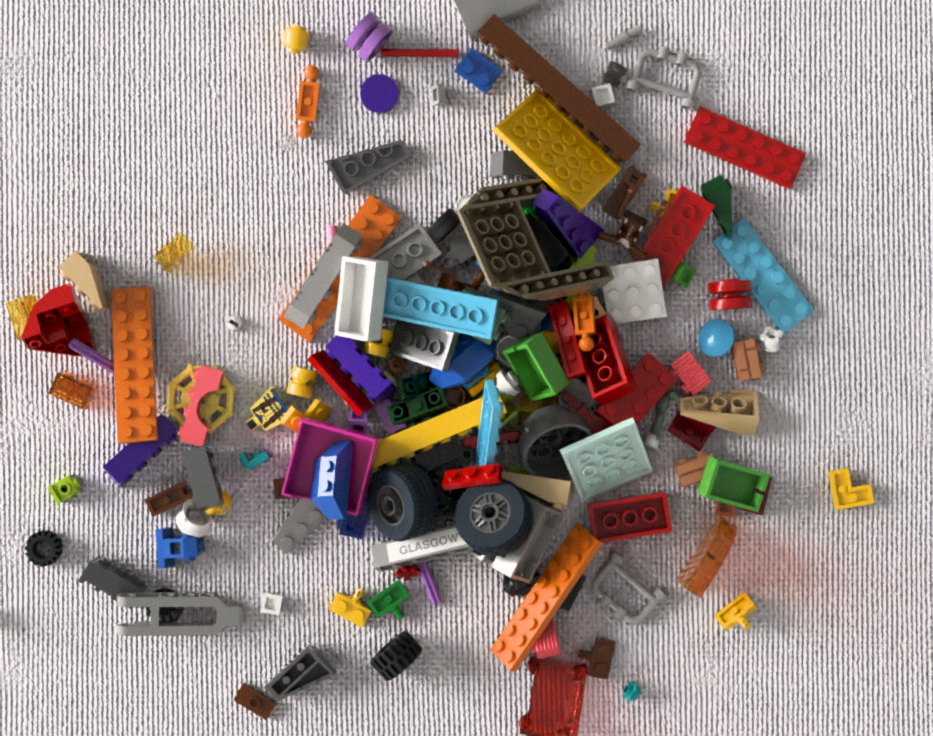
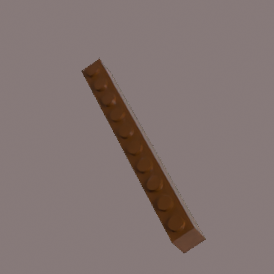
M495 14L478 31L477 35L480 36L478 39L485 46L490 45L494 49L493 53L501 60L503 58L509 62L508 66L517 73L519 71L523 74L525 82L529 85L534 84L538 88L537 92L542 97H549L553 101L552 105L557 110L566 112L568 114L567 118L573 124L578 123L583 127L581 131L588 137L592 135L597 140L596 144L601 149L609 150L612 153L610 156L616 162H627L641 144Z

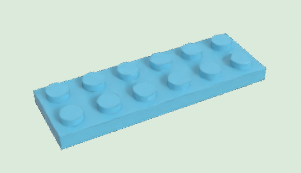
M744 218L732 226V238L730 240L723 233L712 241L740 280H751L752 290L750 293L776 327L783 331V334L815 311Z
M387 277L383 317L493 339L499 299Z
M493 379L485 380L475 455L476 466L496 464L494 456L498 454L496 442L500 440L498 428L502 426L500 414H503L504 408L503 403L499 402V388L495 387Z

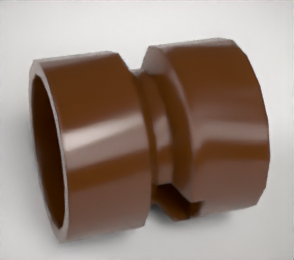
M461 386L443 390L448 403L447 408L456 409L463 404L465 392Z

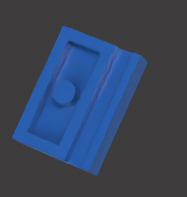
M470 48L454 72L481 92L487 94L502 73V70Z

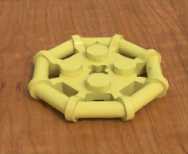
M188 364L180 374L167 383L169 385L167 408L165 409L180 426L184 425L185 419L177 409L183 408L185 410V407L190 404L191 399L188 398L190 388L195 385L196 380L193 377L195 369L200 367L198 365ZM190 375L192 379L190 383L185 387L179 385ZM225 376L222 382L224 388L208 393L204 398L205 403L200 404V415L210 427V434L214 433L221 424L234 415L233 404L236 387ZM176 390L181 391L180 404H175ZM226 393V407H222L220 403L221 394ZM216 411L222 412L213 422L211 421L210 417Z

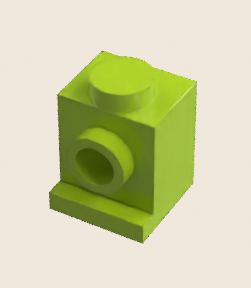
M68 475L48 487L57 504L82 491L79 479L76 476L73 477V475ZM63 485L68 487L67 492H64Z

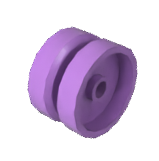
M372 11L357 24L345 43L353 52L359 50V57L366 63L371 61L380 52L393 33V29L386 23L379 25L380 18Z

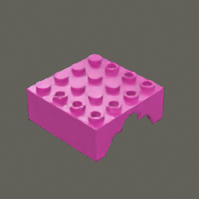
M308 416L301 418L281 495L311 500L314 460L334 442L352 440L354 442L347 513L355 516L360 515L363 511L382 437Z

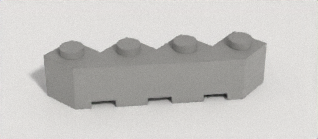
M342 224L331 239L327 249L317 261L315 268L301 286V290L296 298L292 300L284 315L285 318L302 329L308 323L312 324L317 317L315 311L323 300H328L332 293L330 288L338 276H341L342 257L358 253L362 247L360 243L363 237L362 234L348 225Z

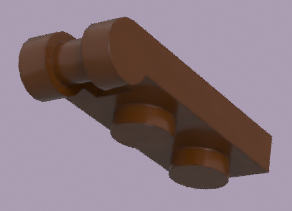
M633 165L630 166L602 209L603 212L617 221L620 219L617 212L632 183L629 181V178L632 176L637 182L622 214L648 176L635 170L636 167Z
M186 480L144 499L152 517L191 499V496H194L192 489H190L191 493L186 495L183 488L188 486Z

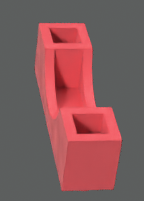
M200 365L199 368L195 369L193 379L196 382L194 387L190 388L188 398L191 399L190 404L185 407L183 417L186 418L185 423L180 426L178 436H181V442L200 447L206 446L210 427L201 418L200 404L208 393L221 390L225 371L205 365Z

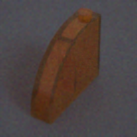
M719 515L676 580L684 588L701 598L726 559L735 540L737 527Z

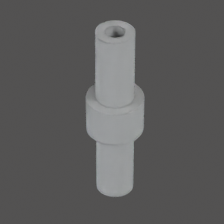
M637 25L627 32L623 31L617 34L616 38L605 43L606 49L609 51L620 44L624 45L629 42L630 38L642 32L641 27Z

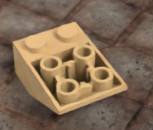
M75 250L59 266L62 270L60 274L67 281L71 280L75 283L76 286L74 288L81 295L88 296L90 298L88 302L95 309L109 310V302L98 267L83 252Z

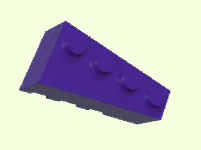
M543 189L531 203L552 234L565 247L566 251L579 259L598 239L597 234L605 231L583 213L578 212L575 207L563 198L548 190Z
M335 336L325 346L329 350L326 354L334 362L338 360L342 364L340 368L347 376L350 373L354 376L353 382L360 389L364 387L368 391L366 396L373 403L377 401L381 405L397 390V387L350 338Z
M162 413L157 417L158 441L128 443L103 466V471L119 488L131 481L137 471L143 470L148 465L147 461L151 457L156 458L163 451L161 448L166 443L170 445L177 438L178 430Z

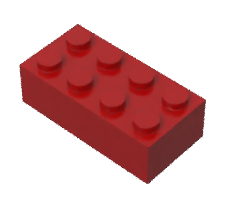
M606 314L595 319L596 334L590 335L594 340V348L589 352L581 350L587 370L585 376L592 398L602 406L637 390L616 322Z
M650 353L645 354L631 369L637 390L603 406L600 404L594 411L610 427L632 417L637 426L678 379Z
M664 491L587 503L591 533L602 543L672 531L667 497Z

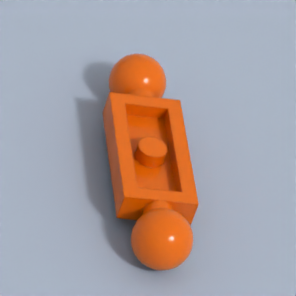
M309 65L305 68L304 75L307 81H300L296 120L302 121L297 127V134L301 138L310 137L312 128L309 122L316 123L321 84L315 82L320 74L318 67L315 65Z
M589 291L578 293L579 297L572 298L575 335L577 337L582 336L579 340V348L584 352H589L594 348V340L590 335L596 334L594 298L592 295H587Z

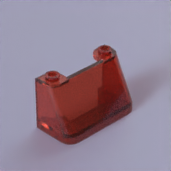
M535 655L531 656L527 669L531 675H534L529 713L521 716L519 720V734L527 736H577L587 676V665L576 661L549 657L538 659Z

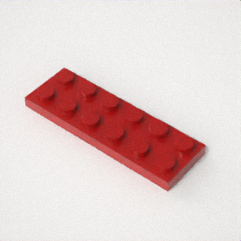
M702 107L698 108L683 142L788 190L792 188L806 156V153Z
M681 185L641 250L647 255L646 260L658 258L663 289L715 208L714 204Z

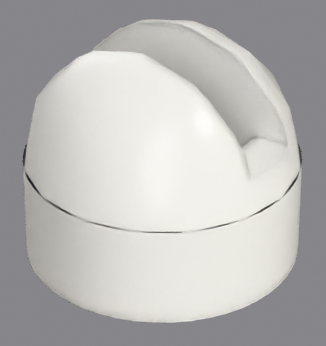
M233 315L227 319L226 324L230 330L238 331L241 329L243 322L239 316ZM230 320H233L234 322L238 323V327L229 323Z
M649 434L644 439L643 445L657 450L660 441L654 434Z

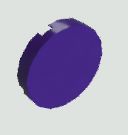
M377 74L365 80L360 90L361 101L369 111L381 114L394 108L398 101L399 91L395 81L389 76Z

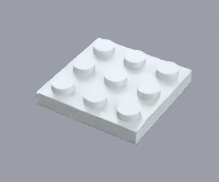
M658 258L609 265L615 279L603 286L607 316L614 320L616 324L667 317Z

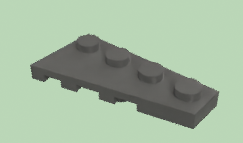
M398 140L325 162L345 196L412 158L403 140Z

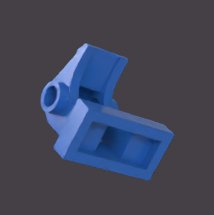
M173 527L155 530L158 569L176 566L175 558H184V561H194L202 552H205V547H203L204 537L198 538L182 533V537H173ZM180 542L181 553L174 552V543Z

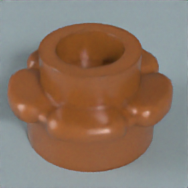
M393 357L386 363L387 371L391 375L399 376L405 369L403 360L398 357Z

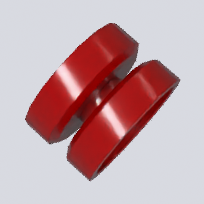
M727 279L708 283L710 294H721L720 298L709 300L710 310L753 308L750 296H740V293H747L752 290L751 280Z

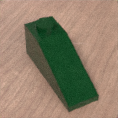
M719 175L700 185V192L704 199L715 205L712 213L725 236L730 240L732 238V186L727 178L724 179L722 175Z

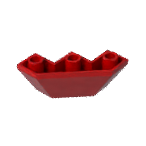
M71 283L51 289L34 304L21 336L29 350L79 357L82 355L68 346L69 342L75 338L97 351L85 312Z

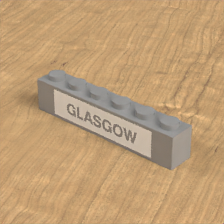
M455 523L447 528L436 527L431 532L401 542L382 540L378 541L376 545L371 546L374 568L378 572L474 551L461 538Z

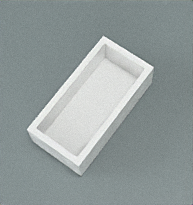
M359 256L342 257L334 335L367 342L380 340L389 262Z

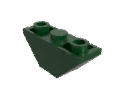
M431 371L396 380L400 399L416 396L437 388L429 381Z
M438 387L387 407L394 426L414 423L434 416L445 408L448 403L442 388Z

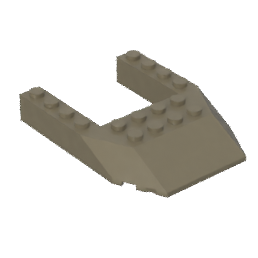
M542 178L481 187L457 212L487 283L491 288L526 299L547 301L600 289L615 279L607 261L550 272L522 209L533 207L531 203L543 189L560 196Z

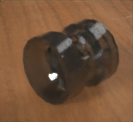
M610 61L608 71L603 74L601 79L607 84L610 83L611 86L618 88L621 83L620 79L622 76H625L627 69L617 62Z

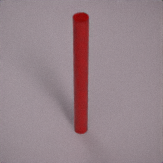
M381 49V56L459 57V49Z

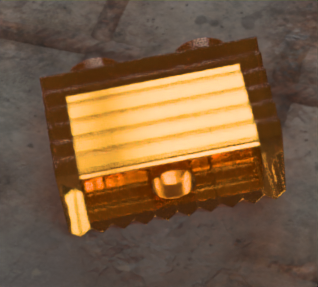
M66 370L64 373L58 372L48 394L78 408L87 410L97 388L93 387V383L82 378L81 381L75 379V374Z

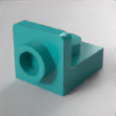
M259 450L251 455L252 460H250L245 451L239 453L241 456L239 459L240 463L245 469L248 467L249 470L254 469L271 458L268 451L262 452Z

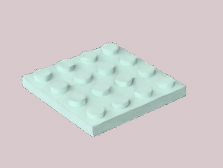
M633 417L560 449L582 503L653 472Z

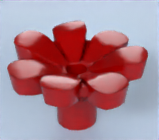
M403 566L401 570L396 571V578L401 579L404 577V580H410V576L416 577L421 571L415 566Z

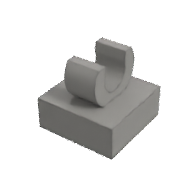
M437 83L431 87L433 106H441L446 103L447 99L454 97L453 89L445 90V83Z

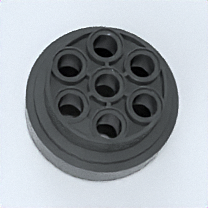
M550 405L534 411L523 422L521 436L518 441V452L526 470L531 475L552 479L560 478L570 474L560 449L593 434L587 421L581 415L572 412L564 406Z

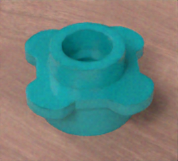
M630 681L623 690V697L628 702L631 700L635 701L641 691L640 687L634 684V681Z

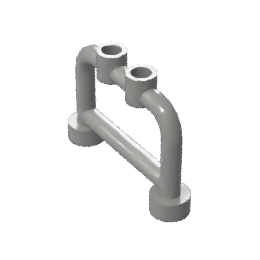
M660 46L659 50L646 49L638 56L631 81H626L624 89L632 93H639L641 86L677 96L682 98L680 107L694 111L697 105L694 98L700 82L701 70L697 63L688 60L689 55L686 53L678 52L677 56L670 54L669 48ZM651 56L660 61H668L677 66L692 69L693 78L689 91L687 92L640 77L645 59Z
M613 549L608 555L611 559L594 577L592 590L599 598L597 602L604 609L609 606L614 611L612 615L621 622L624 619L630 624H639L650 615L661 601L665 603L669 596L659 587L653 593L620 566L625 559ZM611 569L650 600V603L638 616L630 615L622 606L618 605L600 589V582Z

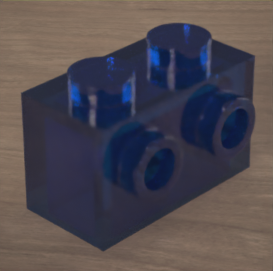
M368 499L365 500L363 511L360 515L355 516L347 513L346 520H338L337 529H340V535L363 539L369 513Z

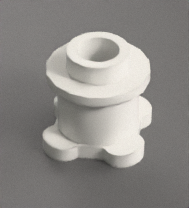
M766 327L765 332L760 335L762 349L767 352L778 351L781 347L779 338L783 336V331Z

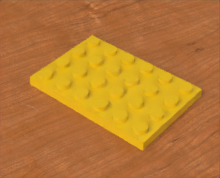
M537 88L496 125L492 131L554 191L580 212L622 168L585 135L576 124H573L562 111L557 110L548 97H542L537 92Z

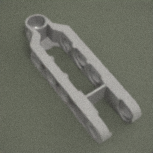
M216 592L119 593L117 595V605L120 607H150V621L117 623L116 634L120 636L217 635L225 626H236L243 623L246 614L244 607L240 603L226 602ZM159 607H214L217 610L216 620H213V622H197L196 620L178 623V621H174V623H159Z

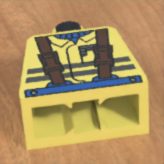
M274 386L250 408L254 416L247 420L246 424L252 431L259 426H262L267 431L282 424L280 420L288 411L289 406Z

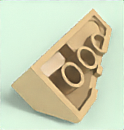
M735 389L731 390V393L722 394L721 392H716L713 396L707 397L704 395L680 398V415L734 433L755 435L759 422L757 391Z
M502 471L501 478L511 481L524 493L551 505L553 509L563 510V508H569L574 492L571 481Z

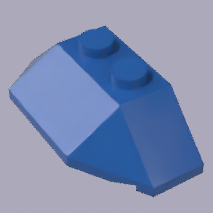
M461 333L458 336L448 371L444 372L432 368L429 381L437 388L441 387L442 390L467 383L495 358L499 340H494L489 345L470 335Z
M352 440L334 442L314 460L310 499L329 520L347 519L354 442Z

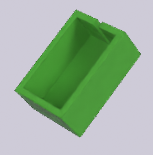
M542 332L518 339L502 351L531 402L557 395L570 384L566 373L560 366Z
M709 456L697 493L705 498L759 512L764 495L754 491L753 488L755 487L765 492L770 475L755 468Z

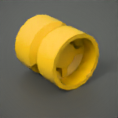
M381 329L382 344L375 341H366L363 352L387 358L390 349L388 343H391L394 332Z
M293 366L291 372L293 380L288 383L286 392L311 399L313 392L311 384L315 383L317 372Z

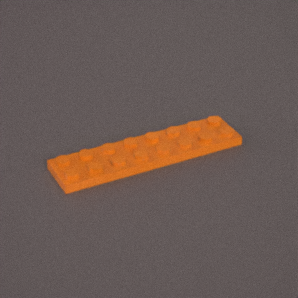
M372 195L368 197L348 224L349 227L363 235L360 241L362 247L357 254L353 253L351 256L368 258L376 253L402 219V217ZM338 276L330 288L332 293L328 300H323L315 311L317 317L312 324L308 323L302 329L285 318L284 315L288 307L278 320L305 340L311 342L338 305L340 277Z
M148 286L112 289L111 305L117 443L158 441L151 288Z
M577 522L490 649L512 672L517 671L603 544Z

